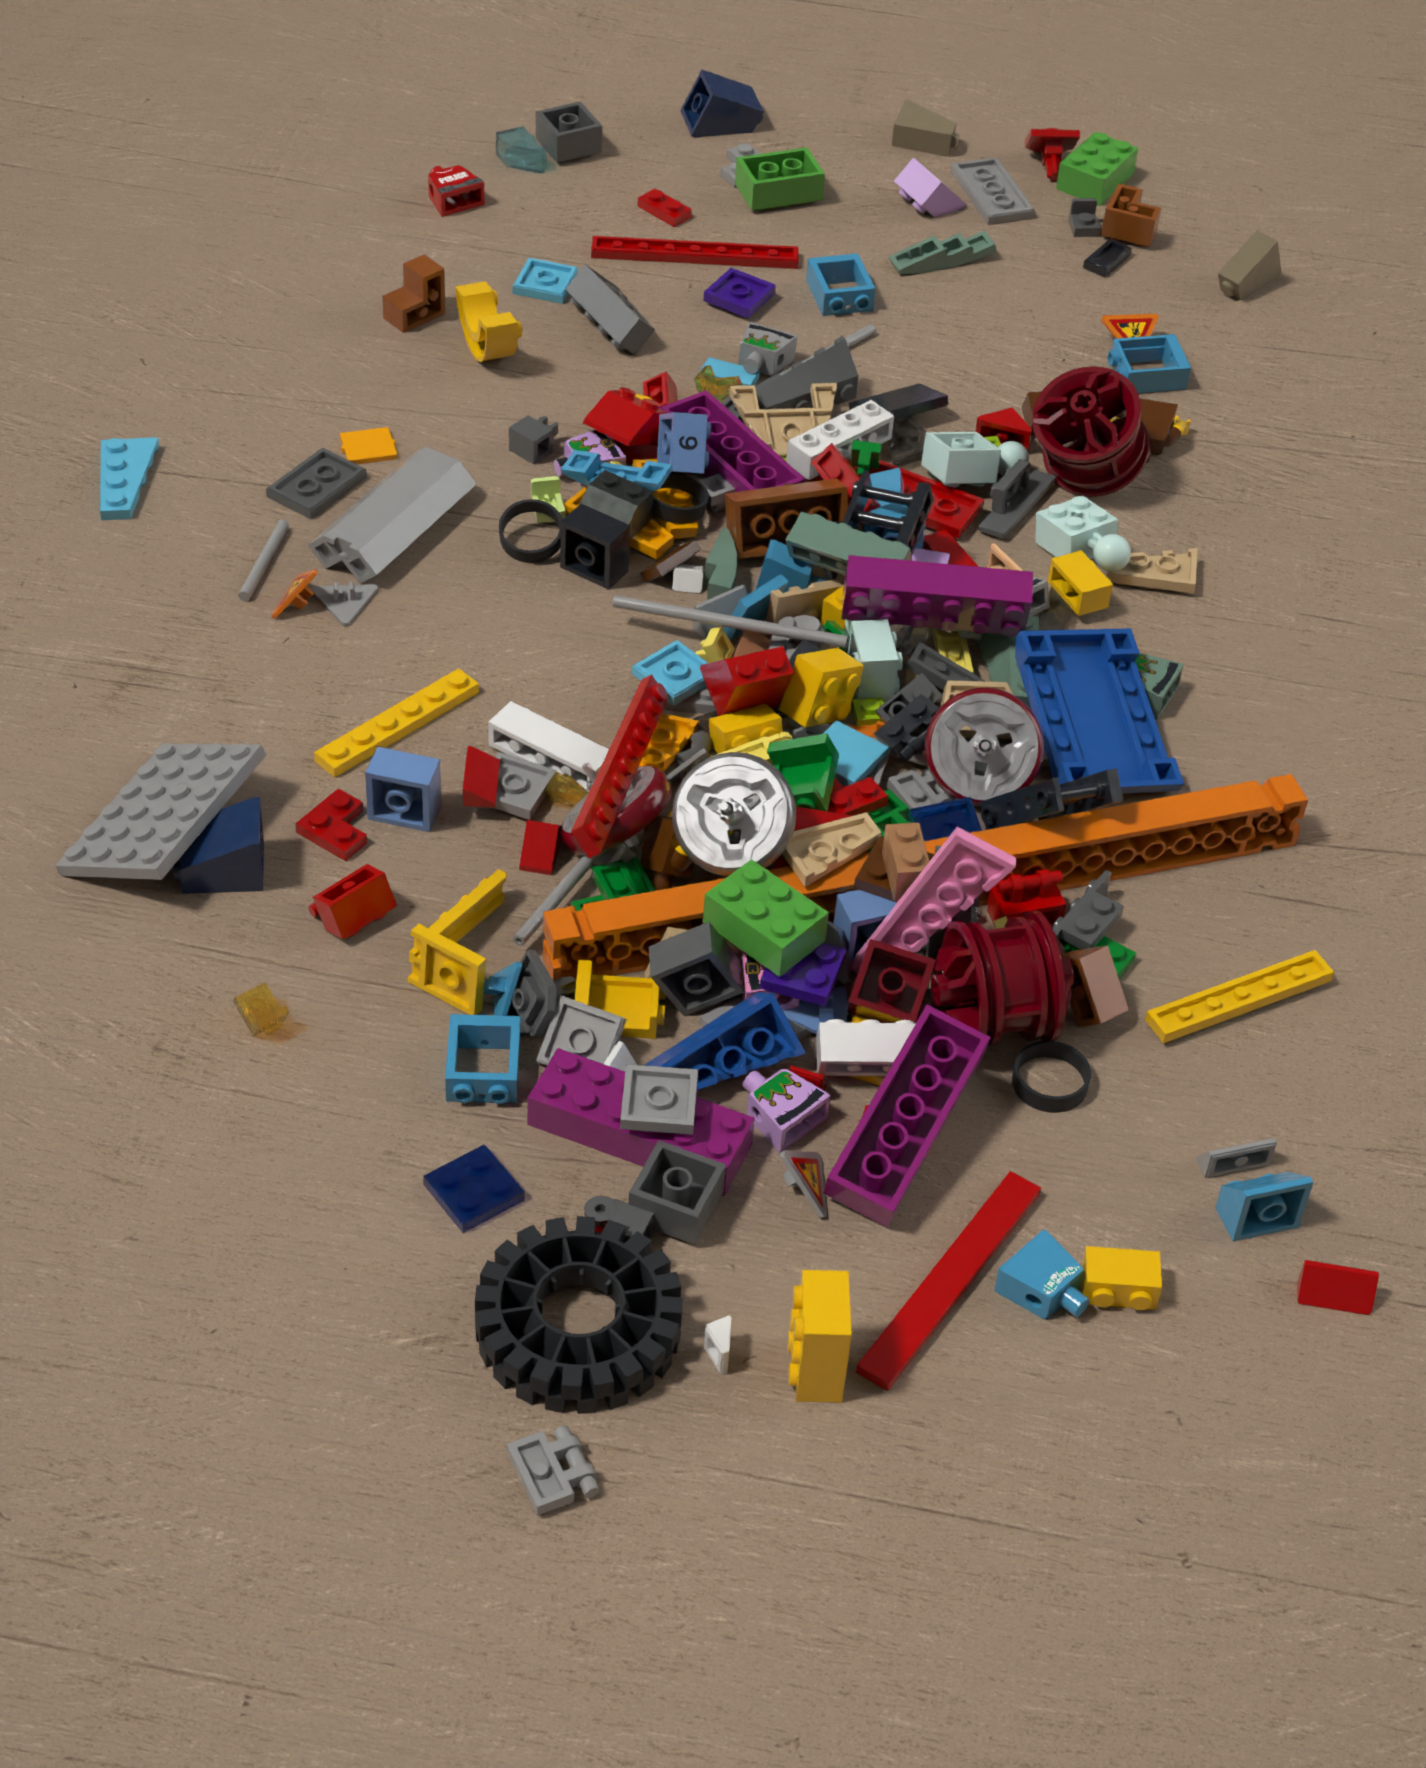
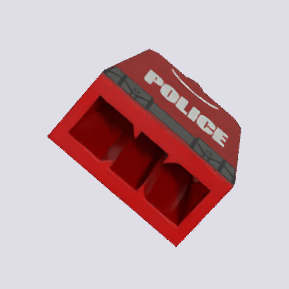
M461 165L445 169L441 166H435L428 175V194L440 216L444 217L485 205V182Z

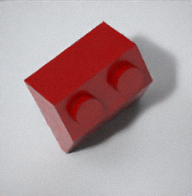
M620 387V390L607 391L584 418L583 424L627 446L657 444L660 414L668 412L658 408L659 404L645 398L642 400L636 397L635 391Z

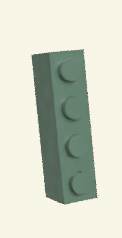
M801 512L786 538L790 557L843 575L846 574L849 555L912 561L910 547H907L902 542H892L880 538L872 532L865 533L853 529L845 523L838 524L826 520L818 514L811 515Z

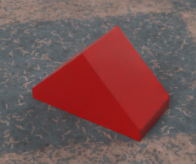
M1013 407L978 416L975 432H978L983 437L998 436L1001 444L1008 441L1018 442L1029 452L1032 428Z
M533 820L526 821L519 870L552 875L563 840L561 835L562 825Z

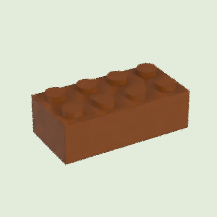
M829 479L725 493L726 524L734 540L737 559L766 555L771 539L787 545L786 538L801 512L811 515L818 514L832 522L843 521L848 509L847 486L838 479Z

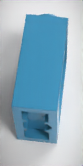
M858 253L808 258L806 282L822 316L873 311L876 288ZM855 282L857 287L829 289L827 284Z
M1175 334L1113 340L1112 349L1108 351V364L1114 371L1119 372L1131 381L1138 393L1184 390L1187 388L1191 366ZM1162 360L1165 368L1132 370L1129 363Z
M450 1014L445 1075L446 1102L517 1103L520 1016ZM458 1048L510 1049L508 1073L456 1072Z

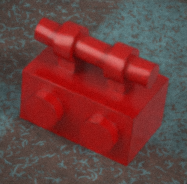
M366 864L313 896L314 903L308 906V910L314 918L320 915L326 931L343 940L356 935L361 928L372 921L382 919L397 904L385 872Z
M1048 869L1037 870L1033 875L1027 876L1013 874L1009 875L1007 879L999 881L996 886L990 889L987 912L993 925V921L1006 916L1008 920L1011 917L1023 916L1028 911L1036 910L1046 917L1051 928H1053L1054 923L1060 916L1064 918L1066 902L1057 884L1063 882L1061 870L1049 872Z

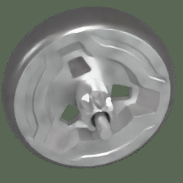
M721 753L700 762L682 780L673 801V829L677 841L685 854L699 867L713 874L729 876L751 859L766 868L781 856L792 838L796 823L794 795L782 773L768 761L748 753ZM757 794L761 802L754 809L750 810L744 800ZM711 797L722 801V803H717L719 809L716 810V813L706 807ZM729 831H741L740 844L730 843Z

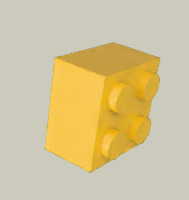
M839 648L797 655L793 666L794 674L784 693L779 710L805 728L835 722L836 720H845L851 710V702L855 691L860 684V676L864 665Z

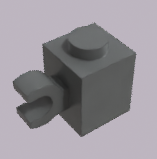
M529 415L509 427V451L533 465L553 452V437L558 434V423L555 422L552 425H548L547 416H542L538 420Z

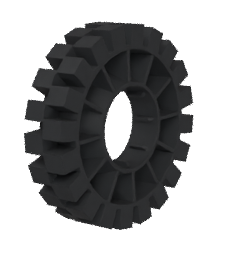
M577 1216L575 1231H568L564 1217L546 1220L545 1235L542 1236L536 1227L531 1225L517 1232V1246L507 1239L495 1250V1262L487 1260L480 1273V1285H476V1342H479V1353L486 1368L493 1365V1377L505 1389L516 1382L517 1398L533 1405L540 1394L545 1395V1410L564 1413L568 1400H576L577 1414L597 1413V1399L604 1398L610 1410L628 1404L629 1389L638 1397H641L654 1387V1374L663 1378L672 1365V1354H677L681 1337L683 1304L681 1284L677 1272L670 1273L671 1261L664 1252L659 1249L651 1253L652 1240L638 1231L627 1241L625 1240L626 1225L608 1220L602 1233L595 1232L596 1217ZM574 1285L589 1286L601 1290L616 1304L615 1318L607 1326H603L595 1332L585 1334L567 1333L556 1329L541 1314L543 1312V1301L547 1296L558 1289Z

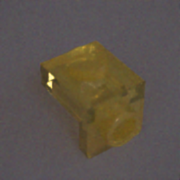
M710 365L704 366L694 378L696 389L699 393L707 390L720 403L729 396L730 386H743L739 376L716 379Z
M266 982L236 996L233 1000L253 1037L262 1032L265 1035H270L280 1030L284 1026L283 1022L289 1014L286 1006L280 1008Z

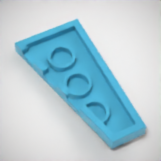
M159 437L101 440V520L132 518L140 498L141 486L145 485L147 471L152 467L154 462L153 456L160 447Z

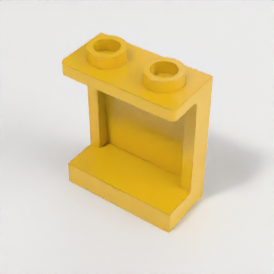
M578 960L575 1001L627 1019L621 1037L656 1039L657 1025L664 1026L665 1005L658 1003L659 999L665 1000L666 995L652 978L592 975V961Z

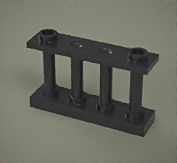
M863 470L860 480L855 481L853 485L852 499L842 523L851 526L853 529H857L860 522L898 530L899 534L896 541L910 547L912 556L934 501L931 484L919 482L915 493L911 492L910 495L872 487L869 471ZM868 499L908 507L906 516H902L901 519L866 512L864 509ZM823 568L828 580L837 578V572Z
M1116 768L1060 785L1058 778H1052L980 801L982 809L981 818L985 824V829L989 830L1021 824L1037 818L1038 820L1087 812L1124 800Z

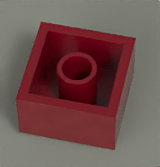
M870 939L848 1002L847 1013L877 1020L880 1023H896L900 1020H911L916 1024L933 975L936 960Z

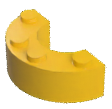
M486 281L455 286L456 302L462 330L473 357L481 362L513 356L517 350L518 338H521L523 335L520 321H517L510 312L497 313L498 296L496 291L492 290Z

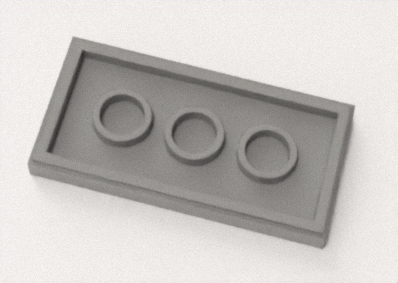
M997 157L953 163L951 165V173L987 225L1034 218L1035 209Z

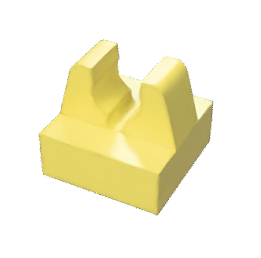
M722 626L711 628L707 638L700 642L703 650L696 651V654L708 663L731 658L735 649Z

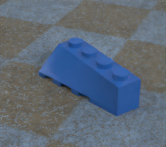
M757 992L646 1063L645 1066L697 1069V1090L717 1084L719 1081L741 1076L751 1070L763 1066L767 1067L779 1063L781 1060L806 1054L774 994Z

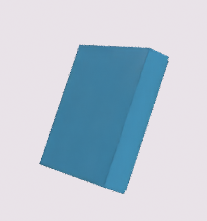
M782 574L776 576L740 599L732 616L760 621L765 620L771 591L779 589L783 593L789 581ZM729 627L724 629L730 642L744 632V630Z

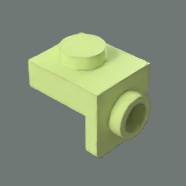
M553 476L531 479V499L542 500L551 504L559 511L563 520L566 517V511L560 494V478ZM534 512L537 523L554 522L548 515Z

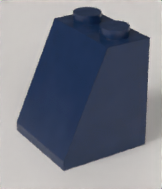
M701 69L680 110L691 136L695 138L753 133L757 124L761 123L764 113L752 86Z
M253 797L222 808L184 852L180 860L174 864L175 880H181L182 894L263 891L264 834L260 797Z

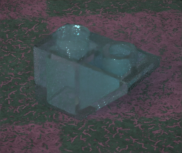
M523 126L496 132V155L506 167L538 174L545 173L546 151Z

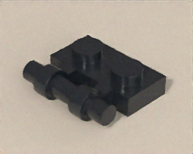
M920 694L878 729L874 735L878 742L888 746L893 754L896 756L899 754L905 762H908L913 756L918 757L925 751L926 732L930 721L939 707Z

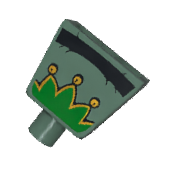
M1140 653L1135 662L1154 718L1158 720L1179 688L1184 664Z

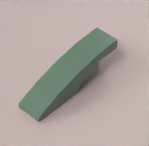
M984 230L964 239L961 233L943 241H939L934 235L888 257L899 274H914L948 269L973 262L997 252L994 241Z

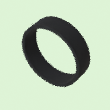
M675 472L669 474L661 488H673L693 495L700 502V505L690 508L674 507L661 502L653 495V515L661 520L676 524H689L700 520L705 514L709 498L708 491L702 483L688 475Z
M536 499L522 500L509 506L499 520L500 543L504 551L513 559L526 563L541 562L555 555L560 549L562 517L559 511L551 504ZM526 512L546 514L560 528L555 540L548 546L538 550H523L511 545L504 537L503 532L511 519Z
M1038 1041L1026 1046L1017 1055L1012 1074V1086L1017 1096L1034 1109L1050 1113L1065 1112L1074 1109L1085 1099L1091 1079V1069L1084 1055L1074 1047L1058 1041ZM1035 1058H1057L1075 1067L1081 1074L1084 1085L1069 1095H1045L1033 1090L1022 1080L1019 1068L1027 1061Z

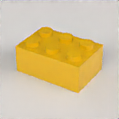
M802 1270L800 1285H793V1308L790 1310L787 1352L791 1354V1363H789L788 1385L795 1386L796 1402L842 1403L852 1337L849 1271Z

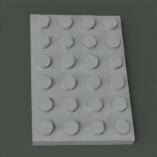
M165 743L160 745L154 751L153 756L137 770V774L129 783L120 789L119 794L114 800L102 809L98 818L83 831V835L75 844L65 851L64 856L55 865L61 876L162 880L265 758L266 753L262 745H246L244 743L237 745L220 743Z

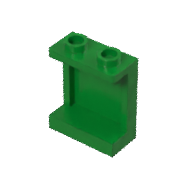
M826 733L769 743L767 754L774 766L782 773L790 785L796 807L828 812L840 755L829 735Z

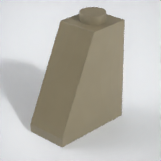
M905 100L894 123L892 146L949 157L952 148H957L959 133H956L957 123L916 103Z
M1257 230L1218 272L1222 292L1242 300L1278 278L1282 274L1278 241Z

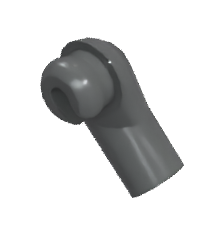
M698 731L692 734L690 738L692 740L691 749L676 755L679 766L704 748L709 754L712 740L707 732Z

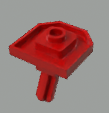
M1057 128L1031 129L1025 139L1026 149L1033 152H1041L1042 165L1046 166L1047 178L1051 179L1052 182L1058 179L1062 152L1074 149L1080 139V130Z

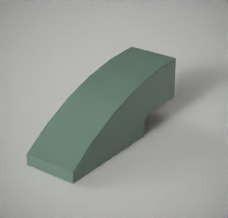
M722 528L705 562L704 585L708 586L707 600L736 587L737 551L728 528Z

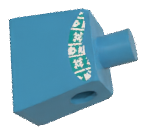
M1045 1229L998 1269L994 1291L1042 1319H1048L1061 1307L1065 1308L1075 1317H1078L1085 1311L1090 1302L1089 1298L1078 1291L1083 1276L1082 1266Z

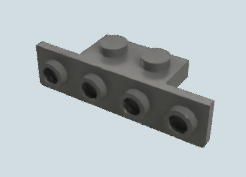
M1019 459L1012 468L1007 469L1001 480L992 486L990 492L992 512L978 526V531L995 537L1005 538L1055 483L1056 477L1031 468L1029 470L1030 462Z
M1105 870L1097 880L1092 879L1081 899L1077 897L1072 902L1067 915L1064 918L1060 916L1056 920L1052 930L1055 932L1060 943L1064 940L1081 950L1094 948L1122 916L1124 905L1106 897L1112 872Z

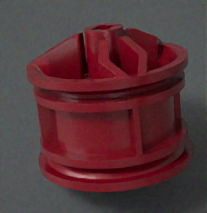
M1096 366L1081 367L1056 377L1038 396L1032 414L1033 429L1036 438L1043 447V461L1048 474L1056 477L1055 484L1061 489L1084 497L1104 496L1126 487L1143 470L1149 456L1150 440L1146 426L1141 420L1142 408L1140 397L1131 381L1119 372L1109 368ZM1115 416L1120 418L1113 422L1110 421ZM1071 441L1073 442V444L1070 445V446L1067 447V448L1064 447V446H1062V445L1067 444V443H1069V442H1071Z
M1028 911L1023 916L1011 917L1007 920L1004 928L986 930L979 922L965 924L962 921H953L947 925L943 935L942 947L938 951L933 971L934 975L931 980L932 995L937 1006L947 1005V1008L941 1009V1012L991 1037L987 1047L997 1045L1002 1034L1019 1032L1028 1041L1038 1039L1046 1042L1055 1041L1063 1030L1072 994L1071 987L1074 982L1072 964L1068 957L1060 956V954H1064V948L1046 917L1039 911Z

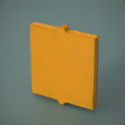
M388 427L340 433L341 452L345 453L347 460L355 464L398 459L395 449L396 440L392 439Z

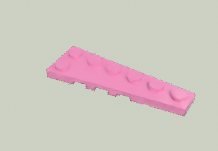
M956 827L852 959V970L859 972L870 939L913 953L919 951L929 942V937L939 929L943 930L957 913L961 910H967L974 903V899L984 890L988 892L1016 867V858Z

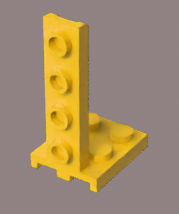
M498 869L488 878H484L468 895L462 896L459 902L448 912H443L439 919L429 928L418 924L410 933V936L414 937V948L409 951L412 973L408 976L407 982L469 1015H477L482 1011L486 958L461 946L457 942L504 903L505 894L502 892V887L507 877L504 871Z

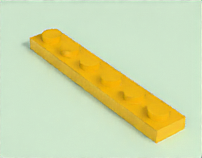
M458 668L314 752V761L335 778L373 756L377 747L386 748L478 694L479 683Z
M1313 950L1148 1010L1145 1021L1164 1044L1331 982L1335 972L1319 953Z

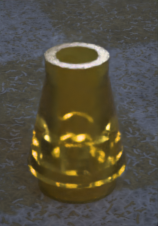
M559 772L552 776L545 790V794L550 797V801L574 807L589 793L567 773L561 774Z

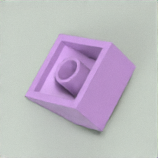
M914 157L894 180L901 187L898 192L909 202L913 198L915 201L912 205L922 214L927 210L936 217L963 209L967 205Z

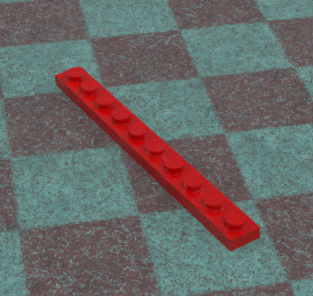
M649 675L641 680L571 830V833L588 858L601 853L668 701L664 686L661 683H657L653 675Z

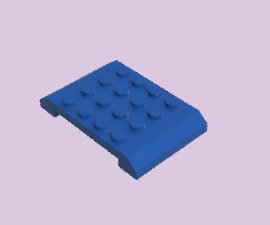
M1131 628L1020 631L1016 637L1015 659L1032 712L1036 716L1043 733L1044 751L1053 778H1058L1059 785L1116 768L1122 793L1179 791L1184 785L1176 758H1168L1143 686L1135 662L1140 653Z

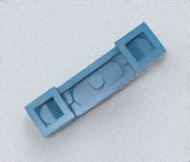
M574 450L561 468V471L569 478L588 486L604 470H607L645 488L656 491L661 488L673 467L672 464L646 461L642 468L601 462L598 453Z

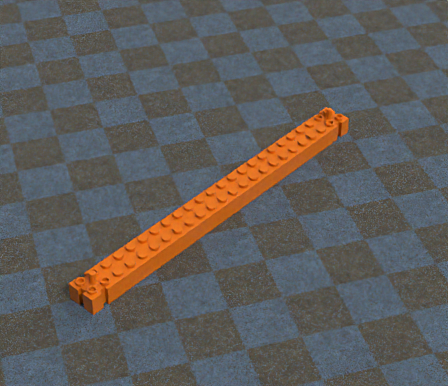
M1288 774L1268 778L1263 785H1259L1257 780L1246 781L1239 784L971 832L970 834L1016 858V867L1002 880L1007 879L1009 875L1020 874L1021 876L1033 875L1037 870L1048 869L1049 872L1061 870L1063 882L1057 884L1061 891L1087 886L1092 879L1097 880L1105 870L1112 872L1110 881L1260 853L1262 847L1270 845L1272 850L1296 846L1301 828L1296 820L1304 817L1308 799L1294 776ZM948 837L924 841L927 852L935 854L936 846L943 845ZM871 851L860 854L804 887L790 866L768 871L829 912L828 921L834 924L837 894L859 890L854 888L855 878ZM725 878L583 904L581 911H576L574 906L543 911V932L546 937L543 940V960L548 973L553 981L569 976L577 980L578 960L592 961V975L615 976L646 970L650 962L649 946L660 942L668 927L690 930L704 924L705 893ZM984 890L980 894L979 906L988 904L990 890L988 892Z

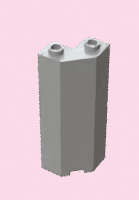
M425 446L408 456L310 542L308 546L325 569L342 560L361 584L379 574L476 485V482L460 460Z

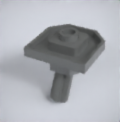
M526 950L521 960L522 968L507 1014L508 1016H520V1037L543 1036L556 1012L560 995L568 997L575 994L576 979L569 976L553 981L536 950Z

